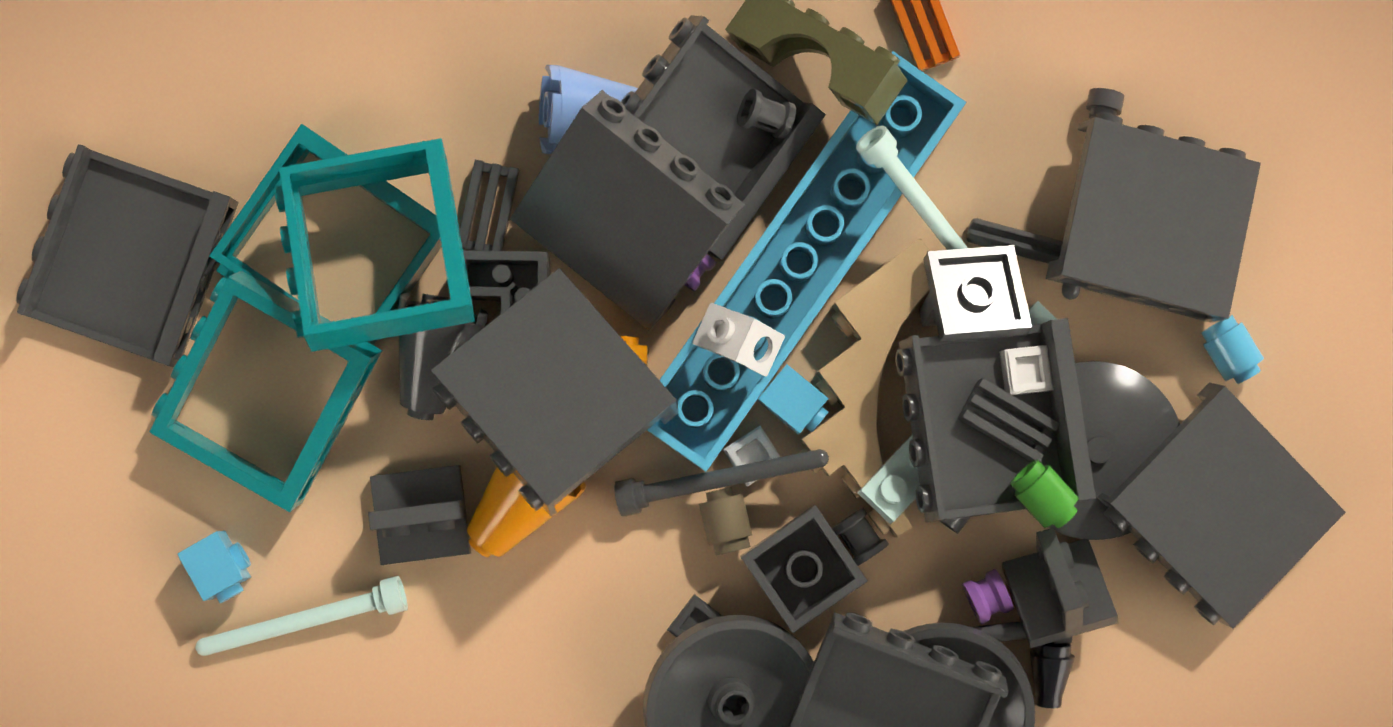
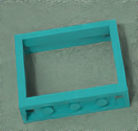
M301 124L209 257L220 263L216 271L226 279L230 275L244 271L299 303L297 298L291 296L281 287L245 264L237 256L276 201L275 187L282 186L279 167L301 164L309 152L320 160L347 155L346 153ZM387 181L360 185L361 188L430 234L376 313L398 310L400 294L411 292L442 247L437 216ZM377 340L368 341V342H369L370 344L374 345Z
M442 138L279 167L282 186L275 187L276 193L274 194L279 213L286 212L287 226L280 227V235L285 254L292 253L293 267L286 268V276L291 296L298 295L300 307L299 310L292 311V316L296 326L297 338L305 337L311 352L475 322L448 161ZM429 173L451 300L321 324L302 196Z
M240 271L228 276L227 279L222 277L213 289L210 300L214 302V305L208 317H201L195 325L190 339L195 342L188 356L184 354L173 368L171 378L175 382L169 394L164 393L155 404L151 415L156 419L149 432L290 513L303 503L383 350L369 342L329 349L348 360V363L286 482H283L176 420L238 298L296 330L292 311L300 309L299 303L246 272ZM320 315L321 324L332 322Z

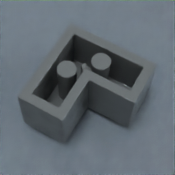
M463 250L471 299L501 301V314L550 275V256L548 252Z

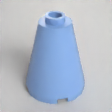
M546 65L545 69L549 76H542L539 98V125H544L548 130V138L539 137L542 153H553L580 109L601 90L610 97L621 101L629 92L633 91L635 93L638 88L560 65Z

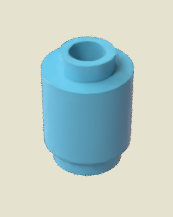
M1230 315L1229 319L1221 320L1201 332L1206 340L1203 346L1225 381L1234 378L1236 383L1240 384L1261 371L1257 364L1264 357L1243 322L1237 323L1233 315Z

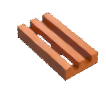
M890 0L915 67L925 71L960 57L958 47L939 0H927V3L946 49V53L943 54L939 50L921 1L909 0L932 57L924 60L902 1Z

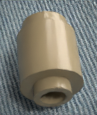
M732 487L706 493L708 502L700 503L699 506L708 544L714 546L715 554L720 555L751 547L748 536L752 535L743 494L733 495Z

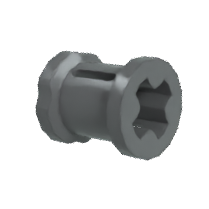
M753 88L746 93L740 105L738 125L745 129L753 126L770 132L775 139L784 140L791 131L795 120L796 106L790 102L784 101L779 103L763 97L760 90Z
M864 507L832 528L836 535L842 537L854 555L853 560L857 566L866 562L889 545L886 539L878 537L865 518L867 512Z

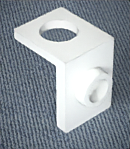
M710 303L695 335L693 344L733 360L767 377L785 335L754 318ZM766 336L768 340L767 351L760 360L756 361L754 358L755 345L762 337Z

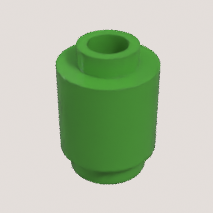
M1038 459L1025 466L1010 482L1016 490L1015 497L1044 528L1051 525L1060 528L1070 521L1078 511L1074 506L1078 501V496L1050 465L1043 466Z

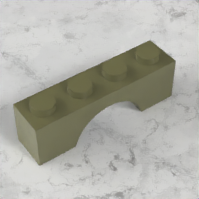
M745 0L725 29L740 49L772 67L784 59L799 53L812 52L827 56L831 60L832 68L828 88L842 106L878 125L908 81L898 67L900 60L893 53L881 46H877L875 51L863 45L865 43L864 40L855 32L846 27H842L840 31L835 30L829 26L830 23L824 16L810 8L804 13L795 8V3L792 0Z

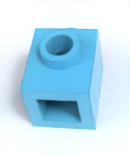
M788 364L785 365L757 399L761 405L797 434H800L804 428L813 432L828 414V411L822 406L829 398Z
M216 531L177 553L203 601L217 598L221 604L243 592L244 589L240 583L251 578L246 569L251 566L247 553L240 543L232 544L226 531Z

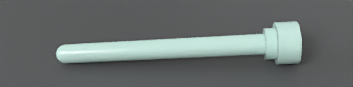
M878 126L868 131L856 145V150L867 164H874L877 168L882 167L946 250L968 249L898 159L897 141L885 126Z
M399 576L380 580V585L373 587L370 593L201 638L197 641L195 649L199 655L207 656L376 609L379 613L387 611L389 615L408 610L406 593Z

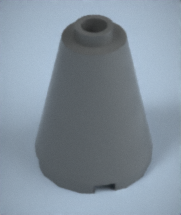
M403 293L399 297L398 309L451 300V298L423 294L421 302L410 301L411 293ZM481 308L478 316L474 314L475 322L399 336L400 405L408 409L407 415L421 420H433L434 414H443L446 407L432 390L437 383L431 369L485 327L488 318L486 310Z

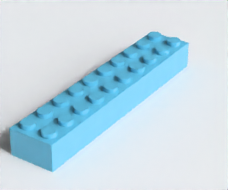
M894 51L891 53L900 60L898 67L908 81L878 125L850 110L714 302V304L754 318L785 335L768 376L760 375L733 360L694 345L693 340L699 329V324L660 379V382L676 398L678 414L665 425L661 420L657 421L647 431L705 472L712 465L903 194L882 167L877 168L874 164H867L856 150L858 141L873 128L885 126L897 141L898 159L914 178L967 103ZM766 336L762 337L755 345L754 358L756 361L760 360L767 351L768 340Z

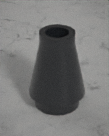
M1053 642L1037 646L1034 650L1030 651L1035 690L1034 704L1043 708H1060L1075 656L1071 654L1070 643L1053 645Z

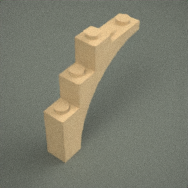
M921 238L832 305L837 312L831 316L836 326L846 338L853 334L858 341L816 373L821 381L815 385L820 392L829 398L827 402L831 406L838 402L843 409L800 440L805 449L799 453L818 449L826 451L829 456L827 465L812 469V471L816 474L823 470L829 476L842 466L846 474L841 479L856 499L860 497L857 492L883 466L877 434L878 390L886 357L901 325L920 299L929 291L923 259L930 250ZM875 509L868 513L883 535L891 531L895 537H899L913 527L904 512L891 524Z

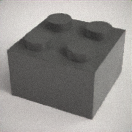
M815 505L740 556L792 633L868 581Z

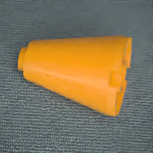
M496 467L467 527V532L471 537L468 540L470 546L487 558L491 555L503 556L552 518L543 507L535 511L519 492V489L524 485L514 473L506 477L498 467ZM585 482L555 505L556 514L584 492L586 488Z

